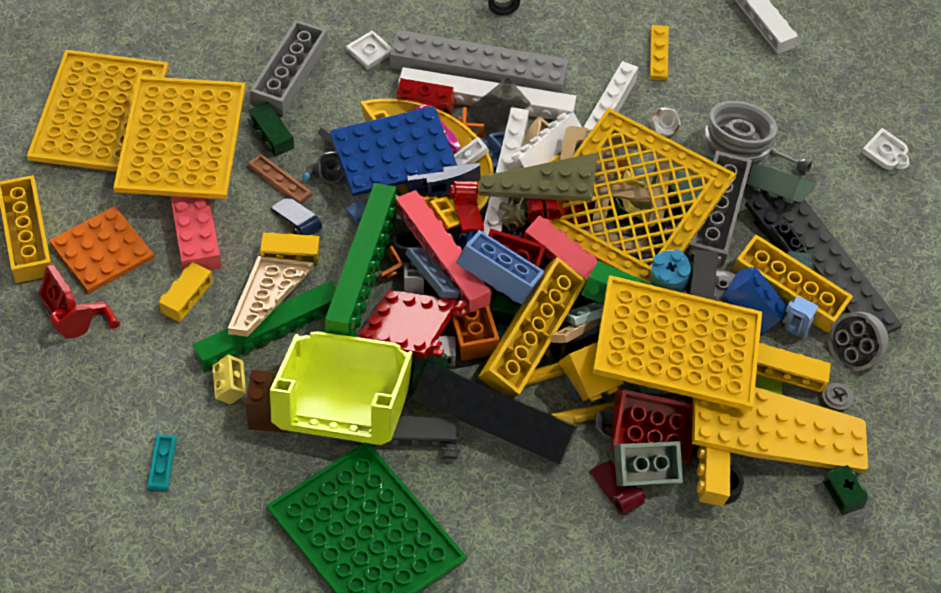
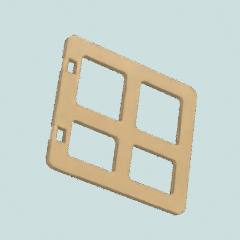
M578 126L567 127L560 160L572 158L575 153L576 144L578 142L583 143L586 133L589 134L592 129ZM621 137L611 139L613 145L623 144ZM609 141L606 143L604 147L610 146ZM637 145L627 147V149L638 150ZM619 149L614 150L616 157ZM611 150L604 152L603 159L613 157ZM614 161L604 163L606 171L615 169ZM669 162L659 163L660 171L670 169ZM614 173L607 175L608 182L613 181ZM671 173L662 175L663 182L670 180ZM604 175L600 176L598 181H595L596 185L606 183ZM659 175L656 178V184L660 183ZM622 184L610 186L612 197L652 204L648 188ZM669 185L665 186L666 193H668ZM607 187L597 189L598 196L608 194ZM662 187L652 189L653 196L663 194ZM610 198L600 200L601 207L609 206ZM665 198L655 200L656 207L666 205ZM596 201V203H595V208H594V209H597V208H598L597 201ZM665 210L658 211L660 219L664 218ZM602 211L604 219H606L607 211ZM600 212L593 214L592 221L601 220ZM655 212L651 213L650 221L657 220ZM603 224L592 226L594 233L604 231ZM608 234L610 242L620 240L619 235ZM605 235L598 237L603 241L607 242ZM646 239L638 240L639 248L650 246ZM635 241L624 243L626 251L636 249ZM622 244L614 245V247L623 250ZM651 250L641 252L645 254H652Z

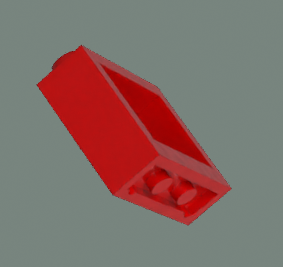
M400 78L397 91L398 99L434 106L443 112L447 110V114L453 117L455 107L454 87Z

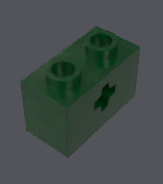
M848 465L826 472L823 484L842 516L864 508L868 499L867 492L860 486L855 472L851 471Z

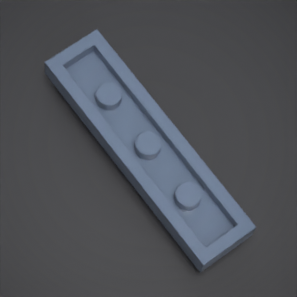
M407 248L406 256L441 298H458L460 291L423 248Z

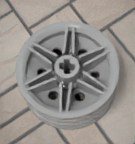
M741 101L722 102L715 105L710 112L702 144L712 158L715 157L716 151L751 159L750 168H752L753 163L763 165L767 161L777 133V124L769 113L753 104Z

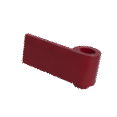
M611 460L589 471L621 515L645 503L646 495L641 488L616 485V469Z

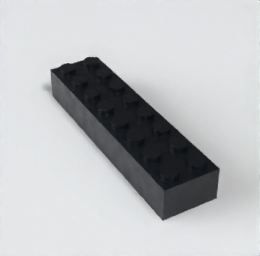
M427 362L412 397L413 400L557 464H562L578 427L433 362Z

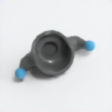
M335 151L323 153L317 162L307 167L306 173L303 174L304 180H309L312 174H319L324 182L332 184L340 182L345 177Z

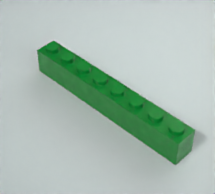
M330 280L280 303L248 337L228 334V328L204 338L192 344L194 356L205 372L209 369L212 370V365L226 355L237 357L241 354L249 353L256 347L269 344L273 339L286 336L289 332L297 328H303L314 320H320L323 316L327 315L336 287Z

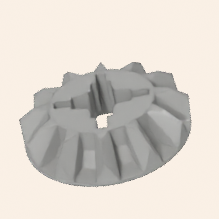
M841 383L827 385L822 393L824 404H827L829 409H836L837 412L839 410L846 411L847 408L852 406L854 401L852 390ZM834 396H841V400L839 401L838 399H834Z

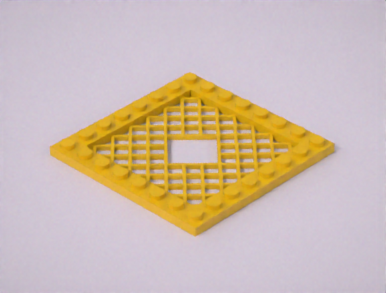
M607 108L572 156L573 158L598 152L600 160L597 161V165L601 164L603 171L597 172L595 177L604 175L606 182L596 185L594 181L595 197H592V202L597 201L598 208L588 210V202L569 201V203H564L565 200H561L563 208L571 206L572 214L564 215L561 219L549 221L556 229L565 232L570 240L579 243L584 251L593 254L597 261H601L651 284L652 263L650 266L646 263L653 262L655 256L654 249L662 248L659 253L668 250H681L684 253L736 178V173ZM621 137L623 144L613 145L611 139ZM609 141L610 146L604 147L606 143ZM637 145L638 152L628 154L627 147ZM624 148L626 155L616 157L614 150ZM611 150L613 157L603 159L601 152ZM653 153L654 160L644 162L643 155ZM640 156L641 163L631 165L630 158ZM627 159L629 166L619 168L617 161ZM614 161L616 169L606 171L604 163ZM669 162L670 169L660 171L659 163ZM656 164L657 172L647 173L646 166ZM643 167L644 174L634 176L633 169ZM630 170L631 177L621 179L620 172ZM685 170L686 177L676 179L675 172ZM617 173L619 180L608 182L607 175ZM672 173L673 180L663 182L662 175ZM659 175L660 183L650 185L649 177ZM646 178L653 209L617 216L610 186ZM701 178L703 186L693 188L691 180ZM688 181L689 189L679 190L678 183ZM675 184L676 191L666 193L665 186ZM607 187L608 194L598 196L597 189ZM662 187L663 194L653 196L652 189ZM702 190L696 199L694 192ZM691 192L693 200L683 202L681 194ZM678 195L680 203L670 205L668 197ZM610 198L611 206L601 207L600 200ZM665 198L667 206L656 207L655 200ZM584 204L585 211L575 213L574 205ZM692 204L686 213L684 206ZM681 207L683 214L673 216L671 209ZM613 209L614 217L604 219L602 211ZM668 210L670 217L660 219L658 211ZM600 212L601 220L591 222L589 214ZM655 212L657 220L646 222L645 214ZM587 215L588 223L578 224L576 217ZM642 215L644 223L633 225L632 217ZM574 218L575 225L565 219ZM629 218L630 226L620 228L618 220ZM682 219L676 227L674 220ZM616 221L617 228L607 230L605 223ZM671 221L673 229L663 231L661 223ZM603 224L604 231L594 233L592 226ZM658 224L660 231L649 233L648 226ZM590 227L591 233H589V232H587V231H585V230H583V229H581V228ZM645 227L646 234L636 236L635 229ZM632 229L633 237L623 239L622 231ZM618 232L620 240L610 242L608 234ZM672 233L666 242L664 235ZM605 235L607 242L603 241L598 237ZM661 235L663 243L653 245L651 237ZM648 238L650 246L639 248L638 240ZM635 241L636 249L626 251L624 243ZM622 244L623 251L614 247V245ZM651 250L653 258L643 260L641 252ZM638 253L639 260L630 254Z

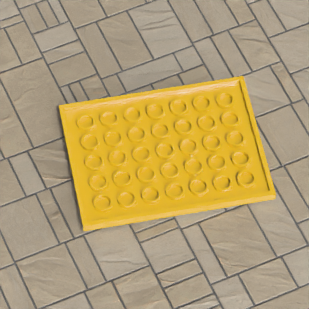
M65 50L27 154L28 161L117 172L137 77L166 78L169 63Z
M138 76L113 187L114 192L227 199L246 84L242 82Z
M609 275L592 374L751 411L754 403L762 312Z

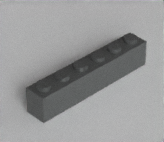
M403 415L399 417L391 441L383 445H370L439 449L445 447V444L456 445L457 419L451 417L435 418L430 416L411 417ZM334 438V445L359 446L363 444L362 442Z

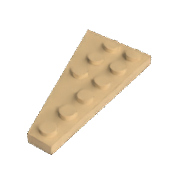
M258 256L229 324L228 334L248 337L314 269V263Z

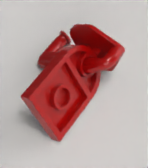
M54 265L46 266L38 295L51 313V323L66 339L76 338L85 334L89 329L93 315L97 314L105 315L109 321L108 326L115 329L120 326V322L108 304L104 302L76 305L73 293L62 278L61 273L57 271Z

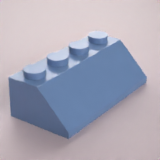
M480 230L465 245L456 262L464 270L476 275L481 281L487 282L497 291L506 294L514 302H518L521 305L529 297L545 272Z

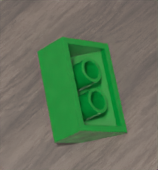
M598 261L581 295L604 305L609 275L648 285L652 284Z

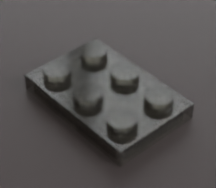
M507 77L471 106L467 113L477 124H484V132L489 136V134L497 133L507 125L511 107L525 110L531 105V102Z

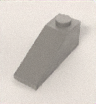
M403 262L404 292L424 295V276L420 274V271L414 264Z

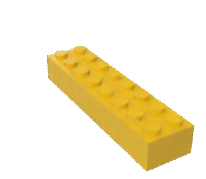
M558 257L545 266L543 269L545 271L529 297L521 305L478 376L490 388L513 398L522 392L552 341L550 336L558 331L587 281Z

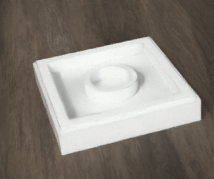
M373 31L346 46V51L367 70L390 57L392 49Z

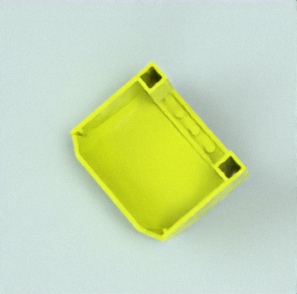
M318 331L310 332V336L299 337L298 334H295L270 389L271 422L281 430L377 445H383L391 441L408 391L412 351L407 353L401 350L400 345L392 342Z

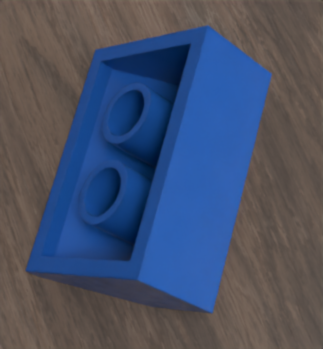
M756 267L739 270L723 296L728 304L762 312L760 336L781 321L787 308L785 302Z

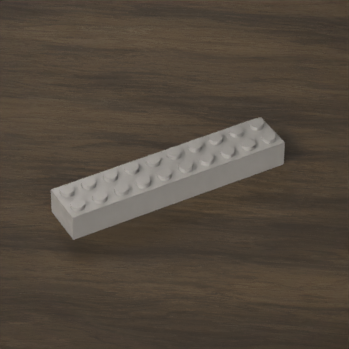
M397 30L390 52V68L402 70L405 67L562 93L567 75L568 59Z

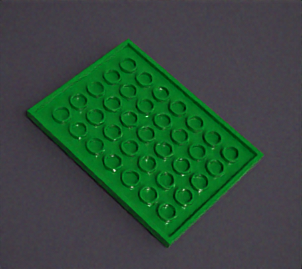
M369 443L359 445L266 505V510L334 593H420L467 561V556Z

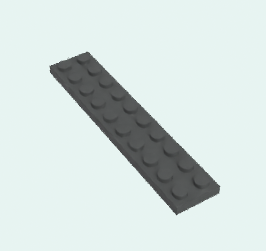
M783 196L768 202L780 219H786L805 243L807 249L801 253L815 272L853 296L845 309L847 313L866 312L874 315L883 323L888 334L902 327L900 320L805 199L801 202L794 201L789 203L783 201Z

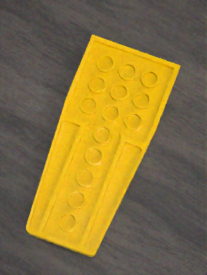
M755 387L754 403L751 411L693 398L692 444L749 457L829 469H837L848 465L851 471L855 473H864L868 468L866 422L863 419Z

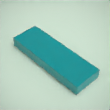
M156 434L147 490L168 492L177 435Z

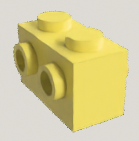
M226 355L212 365L215 399L232 404L246 394L243 360Z

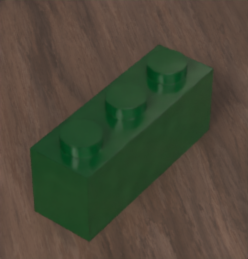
M268 102L249 110L248 123L251 128L256 129L258 138L260 140L263 139L268 152L271 151L276 157L294 149L292 134Z

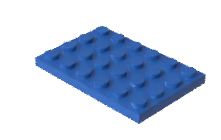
M434 106L330 130V137L352 196L371 192L374 183L397 186L408 183L407 176L443 172V167L458 166Z

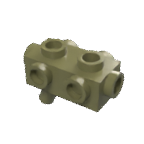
M512 198L509 205L505 202L500 203L499 208L505 212L501 221L509 231H516L526 225L528 220V198Z

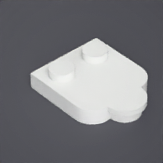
M883 128L878 131L861 151L862 154L886 170L894 168L903 170L909 165V157L906 155L908 152L907 145Z

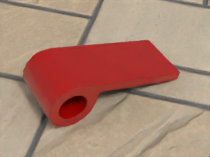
M454 181L449 186V195L453 198L462 232L484 231V225L477 204V182Z

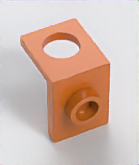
M463 107V117H459V121L469 129H479L480 131L475 134L477 137H483L484 124L466 123L467 107Z
M390 246L386 253L394 266L380 273L376 277L378 281L386 276L388 279L394 277L403 266L393 246Z

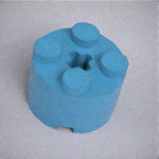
M668 250L655 255L650 275L652 286L683 292L690 278V261L681 250Z

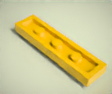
M651 25V80L667 81L669 26Z

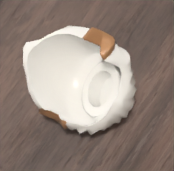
M661 107L652 115L651 128L653 131L664 137H670L679 130L681 125L677 111L674 109Z

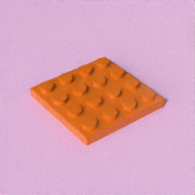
M116 206L49 240L50 245L88 294L155 258L153 252Z

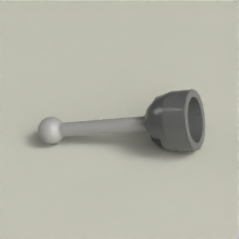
M772 148L770 151L772 155H778L797 164V169L804 174H807L811 169L812 161L808 159L797 161L778 152L776 148Z

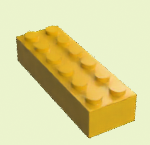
M34 175L1 181L0 207L15 283L43 278L46 266L52 265Z
M755 235L732 268V272L737 274L739 270L756 267L787 306L790 301L794 302L797 296L818 305L819 307L813 316L814 320L812 323L827 333L830 332L832 324L842 315L853 297L758 235Z

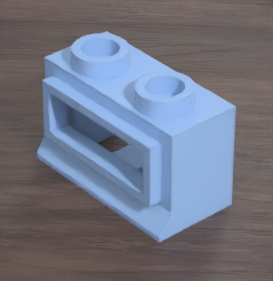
M797 296L795 301H790L786 308L787 313L782 321L785 324L784 329L797 337L800 336L804 341L812 328L813 316L819 306ZM796 315L802 318L801 321L794 318V316Z

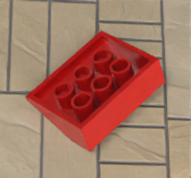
M628 390L616 391L611 450H614V445L680 441L681 463L690 465L693 449V404Z

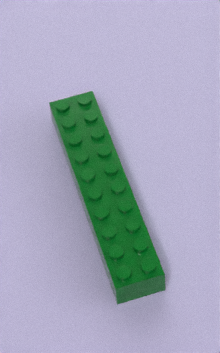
M378 183L373 185L325 318L326 333L356 337L357 335L356 328H360L361 314H364L366 311V299L369 300L371 296L370 287L375 285V273L380 270V258H384L385 245L389 244V232H393L394 229L393 220L398 217L396 198L399 195H396L395 186Z

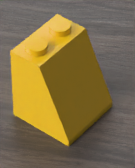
M597 342L572 352L559 361L562 369L583 401L588 399L591 402L602 398V393L608 392V395L619 391V386L624 384L622 380L592 374Z

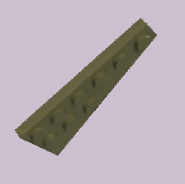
M598 152L481 176L478 189L479 196L592 202Z

